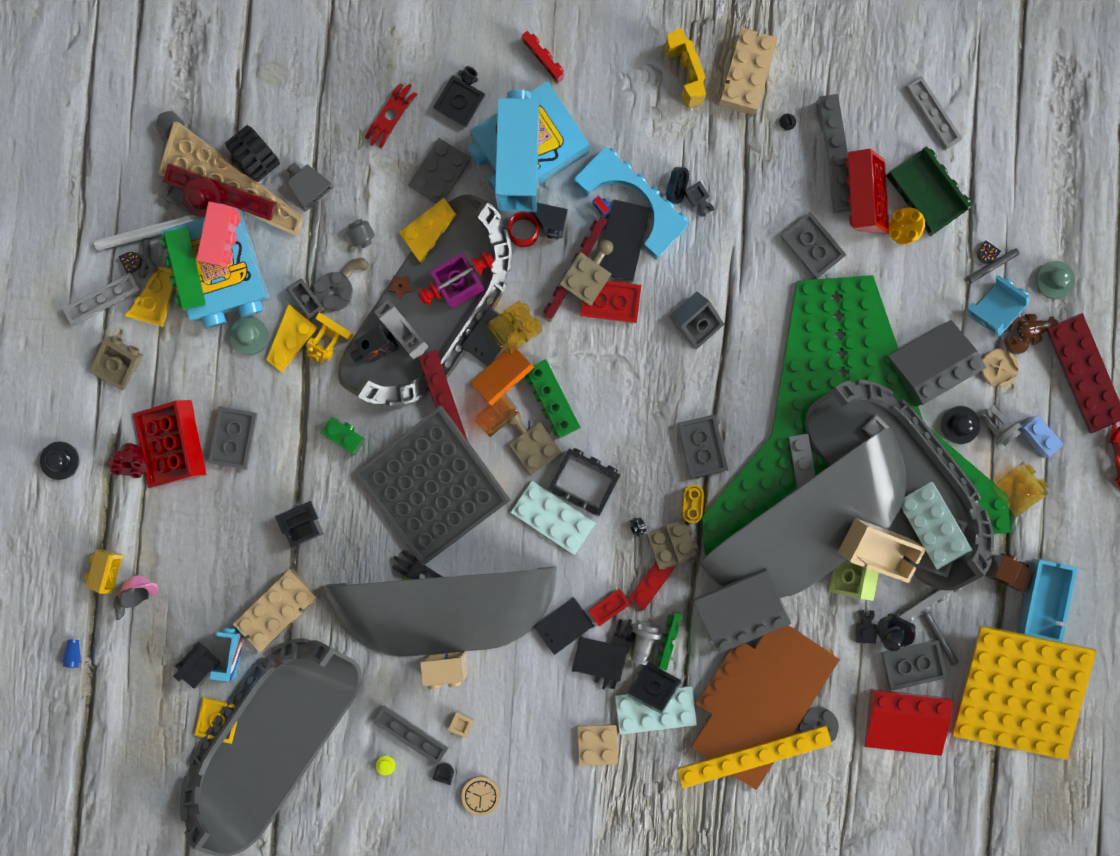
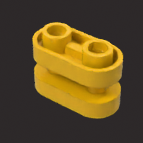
M690 485L683 490L681 517L687 523H697L702 518L704 492L698 485Z

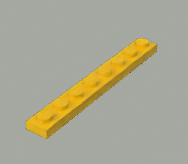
M823 725L677 768L681 787L687 788L831 746L832 743L827 726Z

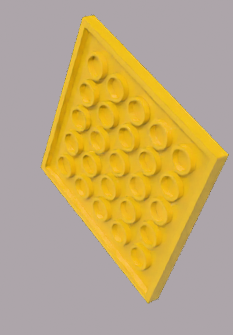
M980 625L954 721L952 736L1067 760L1096 657V649Z

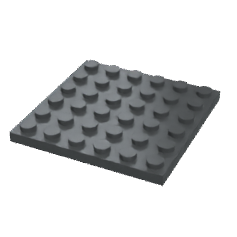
M442 406L436 408L355 473L422 566L426 565L511 501Z

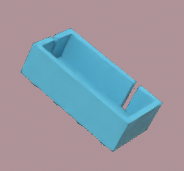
M1032 559L1030 569L1034 573L1025 592L1017 633L1063 642L1066 627L1056 625V621L1067 623L1078 568L1041 559Z

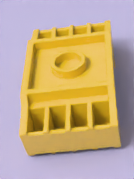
M680 27L667 35L665 54L667 59L682 55L680 60L683 68H687L689 84L684 85L681 98L687 108L701 106L706 96L703 83L705 74L693 42L686 38Z

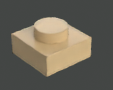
M456 712L448 730L466 738L474 719Z

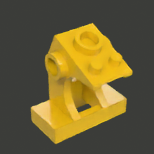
M319 312L315 319L322 323L323 326L316 338L311 337L305 347H307L306 354L312 361H318L323 364L325 360L329 361L334 354L333 349L341 337L350 341L354 335ZM324 335L333 339L327 348L319 345Z

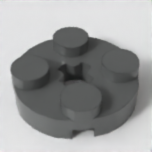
M339 272L324 274L314 286L316 298L328 310H342L351 301L353 286L349 279ZM331 287L339 288L337 296L329 295Z
M824 707L809 708L799 723V731L813 729L817 725V721H820L821 724L827 726L831 742L836 740L839 730L836 716Z

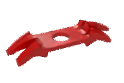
M400 83L396 87L389 101L375 122L370 126L365 136L367 140L377 127L370 142L372 147L383 132L379 147L381 149L384 147L393 128L413 99L418 95L416 92H413L403 102L412 87L411 84H408L399 95L398 93L404 85ZM388 110L396 112V117L393 120H388L385 117Z
M1114 423L1110 430L1108 442L1113 446L1117 478L1114 481L1120 491V426L1116 427L1117 423Z

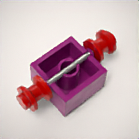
M484 251L481 252V257L477 260L472 257L471 261L473 264L471 265L462 252L431 270L430 273L437 285L435 287L431 281L429 282V288L425 290L419 288L420 293L417 295L422 304L427 303L429 306L431 299L435 297L441 299L442 297L439 292H442L447 303L453 309L484 291L485 288L475 272L477 270L479 275H482L484 268H493L492 264L495 262L490 253L485 254Z

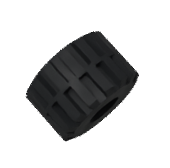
M249 125L243 127L225 142L226 148L234 156L235 162L257 182L280 164L277 156Z

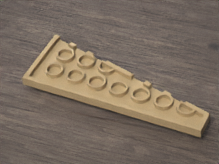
M177 121L173 123L158 175L164 177L167 164L171 163L276 201L274 215L270 221L244 211L242 212L294 236L299 234L304 220L302 215L260 183L253 180L247 173Z

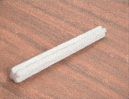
M194 215L181 217L95 240L94 245L96 250L101 251L161 235L162 230L203 217Z

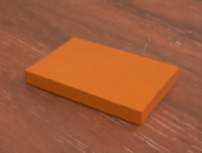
M512 345L472 380L470 384L492 406L528 374L534 366Z

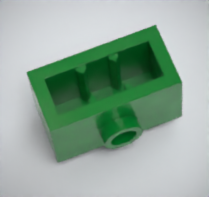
M333 417L329 419L321 431V434L354 455L357 454L366 440L354 432L355 427L347 422L342 424Z

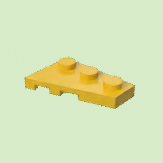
M445 198L441 199L399 232L420 263H423L429 250L435 246L436 240L441 233H444L456 216L455 211Z
M158 266V271L152 275L145 289L136 298L134 305L130 311H127L125 317L161 327L164 326L174 291L170 282V276H173L171 269Z
M288 304L266 360L283 372L319 328Z

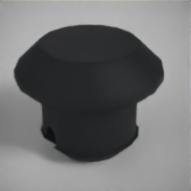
M789 113L782 115L780 126L784 130L793 129L796 126L795 116Z

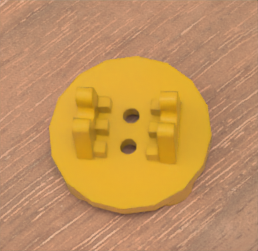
M910 207L896 210L889 224V237L901 245H909L916 242L923 234L925 228L923 214L917 209Z

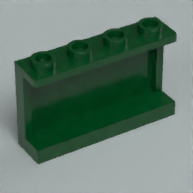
M926 146L899 167L889 172L886 177L908 207L915 208L923 214L925 219L924 229L931 237L972 206L970 205L969 198L959 190L958 183L947 174V168L938 162L935 152Z

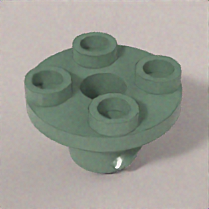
M1052 261L1043 265L1036 276L1037 290L1050 299L1066 297L1075 286L1073 270L1066 263L1060 261Z
M255 317L240 318L230 329V342L234 349L242 354L253 355L264 350L268 342L267 327Z

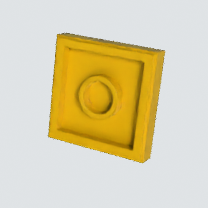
M203 697L194 736L205 737L207 735L205 733L210 726H213L212 723L216 717L221 715L220 711L224 706H227V702ZM229 704L228 707L235 708V704ZM222 715L221 717L223 718V725L225 722V717ZM237 722L231 729L229 739L225 738L223 742L232 744ZM208 735L207 739H213L215 736Z

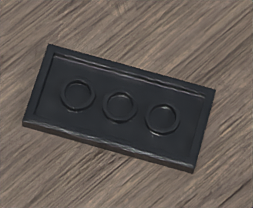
M613 199L604 240L612 242L613 251L609 255H605L599 264L611 273L610 277L633 282L650 211L649 207Z

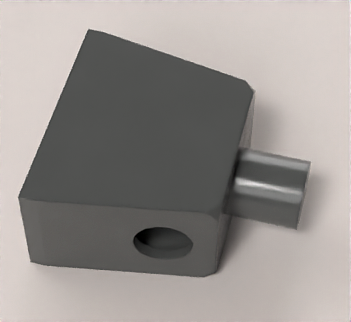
M292 163L287 168V171L292 175V178L288 180V184L306 211L333 188L332 184L308 164L301 169L296 163Z

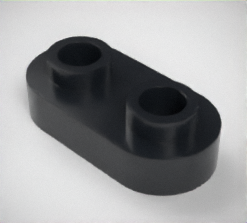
M677 166L671 172L666 190V199L672 204H680L684 199L683 191L686 190L689 181V171L686 167Z

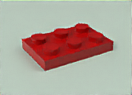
M607 281L591 306L582 301L580 317L637 324L642 285Z

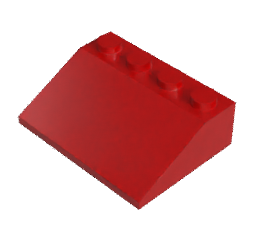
M871 148L848 152V158H846V167L849 169L847 186L850 188L851 196H848V204L852 211V215L849 216L850 226L860 232L889 234L885 159Z
M176 400L133 413L141 456L147 461L145 476L148 488L207 475L192 400Z
M870 689L864 747L942 756L951 721L953 700L947 697Z

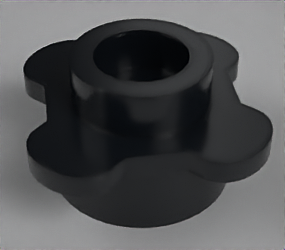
M466 66L462 71H458L461 80L467 84L472 85L473 82L478 81V73L474 68Z
M641 518L630 520L632 533L636 534L637 537L644 535V532L647 531L644 521Z

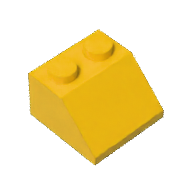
M96 549L90 557V571L85 576L86 588L100 594L114 592L123 555Z

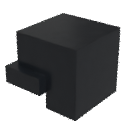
M312 501L275 516L282 534H285L290 547H296L324 535Z
M200 642L195 643L193 649L181 662L175 665L178 671L173 676L178 682L184 680L193 689L201 686L210 676L211 671L221 664L210 650Z

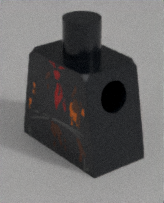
M378 325L355 341L358 349L352 351L350 355L356 363L362 359L374 362L398 350L399 347L392 333Z

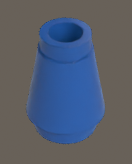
M67 640L61 661L63 662V667L79 668V663H81L79 640Z

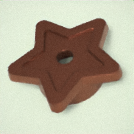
M393 275V284L388 290L396 292L399 299L406 292H412L413 289L408 285L409 276L399 278Z

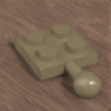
M602 240L599 243V251L593 260L579 252L558 284L588 306L593 304L611 276L610 272L599 265L604 256L609 255L613 251V244L609 240Z
M510 410L506 414L507 422L515 425L521 434L509 445L530 475L562 454L541 422L527 430L521 422L519 411Z

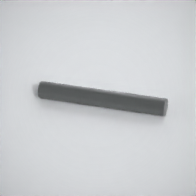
M1015 248L968 276V281L972 284L1018 256L1020 254L1019 250Z
M930 612L923 615L936 639L939 640L940 646L952 666L958 664L957 657Z

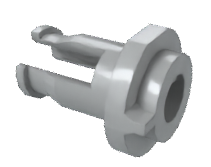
M993 405L989 409L1003 426L998 428L986 413H983L980 418L985 420L987 426L998 437L995 444L997 446L1003 444L1006 447L1023 433L1021 430L1022 426L1020 423L1013 426L1003 413L999 412L996 406Z
M639 621V624L633 625L632 631L637 634L634 654L631 657L632 661L647 665V658L651 652L652 645L655 643V639H662L663 632L659 630L660 627L647 621Z

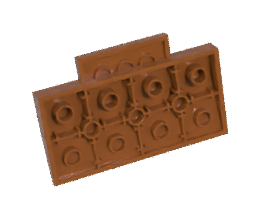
M789 625L761 636L754 649L746 643L730 649L696 702L697 705L711 713V715L692 743L691 748L710 759L792 735L840 659ZM774 762L732 775L757 790Z

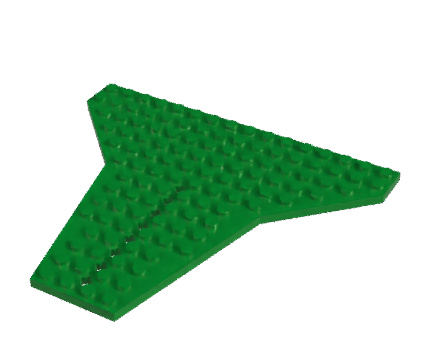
M873 275L799 280L796 282L771 436L703 514L701 519L704 555H708L730 536L797 490L788 437L806 434L805 418L810 406L841 383L846 381L856 382L857 380H868L878 383L892 390V396L898 401L905 400L922 418L919 406H914L887 357L899 350ZM835 292H838V295H841L839 302H836L835 299L831 298V296H833ZM836 311L843 314L840 321H837V318H833V314H836ZM838 330H841V332L845 335L842 337V340H839L838 337H835V333H837ZM840 348L846 352L843 359L836 355ZM841 367L848 371V374L845 375V378H842V375L838 374V371L841 370ZM931 430L980 494L981 499L978 502L982 510L988 511L993 534L1011 533L1007 493ZM810 443L816 476L828 468V466Z

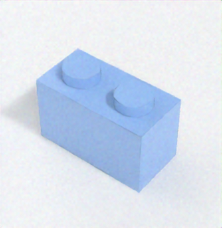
M1039 415L1030 417L1021 425L1022 435L1042 458L1050 457L1064 445Z

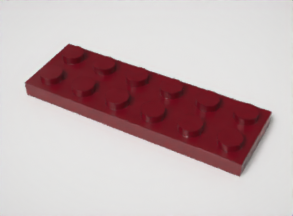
M1077 314L1046 328L1089 433L1093 434L1119 422L1120 400L1084 314Z

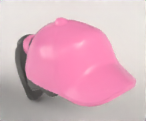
M140 575L127 579L114 599L116 620H120L124 616L125 608L135 607L142 601L149 599V596L156 595L159 590L157 584L149 583L144 576Z

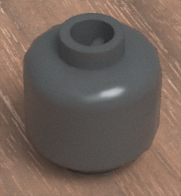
M166 111L158 116L156 128L165 138L169 139L174 122L177 121L183 126L185 124L175 112Z
M359 219L348 225L349 229L346 233L353 246L358 247L361 245L362 248H365L372 244L371 240L375 237V233L368 221Z

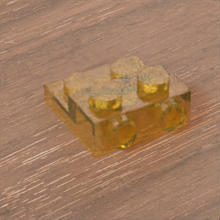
M520 300L487 323V326L509 354H512L542 332L541 322L530 315L528 305L521 303Z
M1024 461L992 486L1016 517L1048 495L1046 490L1048 485L1042 478L1038 480L1034 475L1036 470L1030 463L1026 465ZM998 487L1005 493V495L1008 497V500L1003 495V493L998 489Z

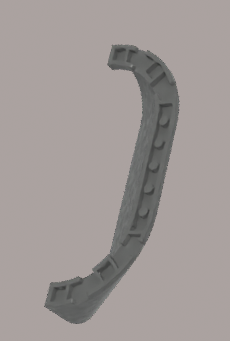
M470 194L452 199L448 203L455 211L456 216L444 233H441L436 240L435 246L429 250L423 263L419 262L411 250L395 275L399 278L409 276L408 285L413 291L406 292L399 299L396 292L388 290L393 284V279L391 280L343 353L338 369V379L345 389L372 404H386L388 406L409 404L428 395L429 388L418 356L413 359L394 335L393 337L399 349L374 362L362 359L356 363L350 355L352 351L358 349L355 341L376 326L380 325L390 331L374 313L388 299L427 344L428 348L424 353L437 350L446 378L450 376L466 352L461 347L488 310V307L490 306L495 309L507 285L504 282L507 271L511 270L512 249L509 233L501 221V215L489 201ZM484 251L485 254L490 253L495 262L492 264L493 268H484L482 275H479L477 270L475 272L485 288L484 291L453 309L447 303L442 292H439L442 297L441 299L436 297L431 299L429 306L427 303L422 304L417 295L420 293L419 288L424 290L429 288V282L431 281L435 287L437 285L430 273L431 270L462 252L471 265L473 264L471 261L472 257L477 260L481 257V252Z
M868 380L841 383L814 402L807 411L805 429L813 448L827 466H831L864 441L871 438L861 428L876 414L892 428L900 447L906 468V491L904 497L933 482L953 517L967 523L964 536L972 551L953 561L948 578L917 567L914 575L930 587L948 591L962 588L985 576L992 562L989 557L990 552L994 550L993 529L988 511L982 510L978 502L981 496L971 480L917 412L905 400L898 401L893 397L892 390ZM900 508V511L887 530L918 542L919 537L903 509ZM904 556V559L910 563L911 560Z
M892 428L884 429L867 439L730 536L705 556L700 562V566L722 587L766 569L779 596L783 598L802 592L843 564L847 559L841 556L838 551L854 519L858 518L888 529L903 503L906 491V468Z
M557 566L537 568V570L362 584L346 585V583L326 584L322 587L339 623L354 639L370 649L396 656L487 650L502 647L516 641L539 623L554 595Z
M300 638L277 645L271 649L272 653L265 659L261 657L250 668L227 701V706H224L220 711L221 715L216 717L212 723L213 726H210L205 733L207 735L197 745L189 761L192 764L189 776H184L180 795L181 821H184L186 825L185 836L194 850L214 856H232L246 850L262 836L356 698L360 689L362 675L360 667L354 659L320 641ZM235 704V708H229L228 706ZM222 715L225 717V722L223 725V718L221 717ZM237 722L232 744L223 742L225 738L229 739L231 729ZM208 735L215 736L213 739H207Z

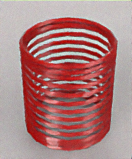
M529 212L514 214L508 223L511 241L519 247L533 245L539 235L536 217ZM519 220L531 221L536 227L535 234L525 240L516 238L511 233L514 223Z

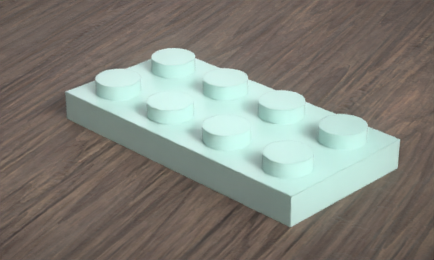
M531 481L511 511L512 514L573 555L576 554L596 524L533 481Z
M933 482L904 497L901 508L922 545L926 548V552L936 569H940L972 551Z
M692 686L678 687L663 714L628 697V694L615 695L620 735L697 725Z

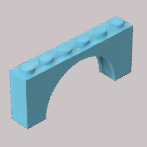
M605 146L574 179V184L587 196L594 190L611 184L625 185L638 191L648 202L653 215L652 232L644 243L643 248L657 260L688 227V218L681 212L677 213L673 209L674 205L666 199L664 201L659 196L660 192L652 186L650 188L642 175H636L628 162H622L615 150L612 148L608 149Z

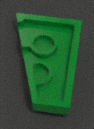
M672 611V614L667 616L665 624L668 626L667 633H663L661 644L663 645L662 653L658 652L656 658L659 669L667 671L674 646L672 642L678 634L677 623L683 617L681 613Z

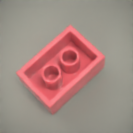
M208 202L197 261L223 268H228V264L231 265L233 259L231 249L237 240L235 229L241 221L239 210L232 206Z

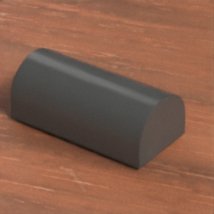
M302 278L286 288L288 294L309 321L316 318L319 312L322 313L324 311V307Z

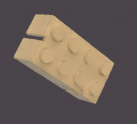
M741 27L718 106L755 116L778 38L763 33L757 36L758 32Z
M855 518L838 553L851 563L909 583L916 567L905 560L904 556L919 564L926 548L911 538Z
M290 569L233 625L244 637L250 636L248 641L259 652H262L320 596L294 569Z
M465 651L448 653V659L444 658V653L427 655L421 661L423 686H428V689L440 688L441 684H448V687L460 686L467 676Z

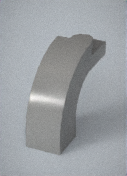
M389 299L374 311L413 359L422 355L428 348L427 344Z

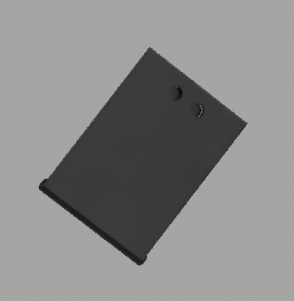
M489 306L461 347L489 366L518 327Z
M572 597L570 601L542 620L534 628L553 655H555L589 629L593 628L594 624L577 600Z
M580 636L571 671L620 682L628 647Z

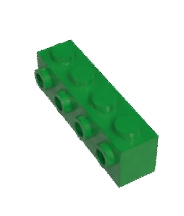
M188 227L163 232V237L160 240L162 248L166 249L168 254L165 257L167 269L171 268L173 275L170 276L172 288L176 287L177 295L174 296L176 306L180 307L181 311L205 306L206 302Z
M545 359L533 365L534 368L524 377L528 385H533L535 391L532 393L536 401L542 402L544 408L541 411L546 419L550 418L553 424L550 428L554 436L558 435L561 439L580 429L581 427L547 360Z

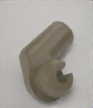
M364 258L352 259L347 263L341 274L349 279L354 270H367L369 263Z

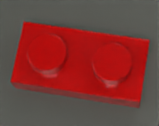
M619 588L588 611L600 627L631 604Z

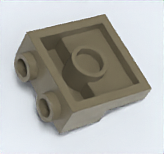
M110 336L103 339L89 372L123 391L126 389L132 374L136 372L143 355L139 353V348L123 344L122 338Z
M684 520L668 524L665 528L647 533V538L659 571L696 559V553L699 552L696 541L692 542L691 540L692 529L690 524H685Z

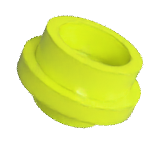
M382 756L376 762V769L381 775H390L395 770V761L390 756Z

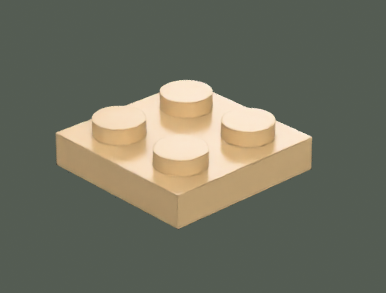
M616 724L578 725L579 766L618 764Z

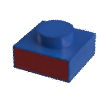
M599 195L593 199L592 204L603 218L610 214L609 208L611 207L609 202L605 198L601 199Z

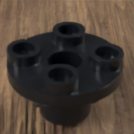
M957 406L949 409L944 414L940 429L950 442L966 444L977 437L980 431V420L972 409L965 406Z
M53 442L44 448L40 456L41 469L51 479L64 480L75 475L79 467L80 459L77 449L66 442Z
M891 613L887 617L880 619L876 627L881 643L889 651H898L901 647L912 644L916 636V626L913 623Z

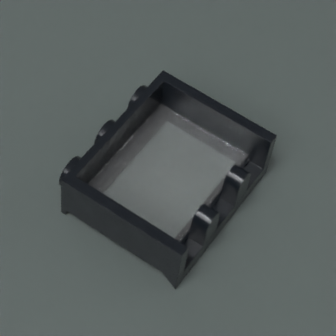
M569 448L548 491L599 517L620 474L617 473L618 470L610 465L606 468L600 464V460L592 456L590 459L583 456V451L577 448H573V450Z

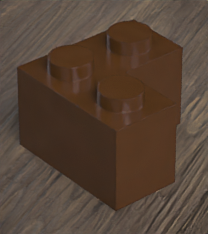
M1001 553L1000 555H993L991 565L985 576L1017 591L1026 592L1034 571L1029 569L1030 565L1017 561V557L1008 553Z

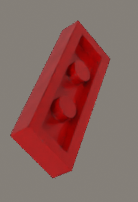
M528 30L523 33L522 42L558 84L564 77L562 66L558 62H553L551 53L539 45L540 41L535 34L531 35Z
M655 561L628 599L642 610H645L676 566L659 571Z

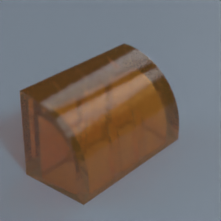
M505 393L492 406L489 404L477 414L475 422L491 437L515 417L519 411Z

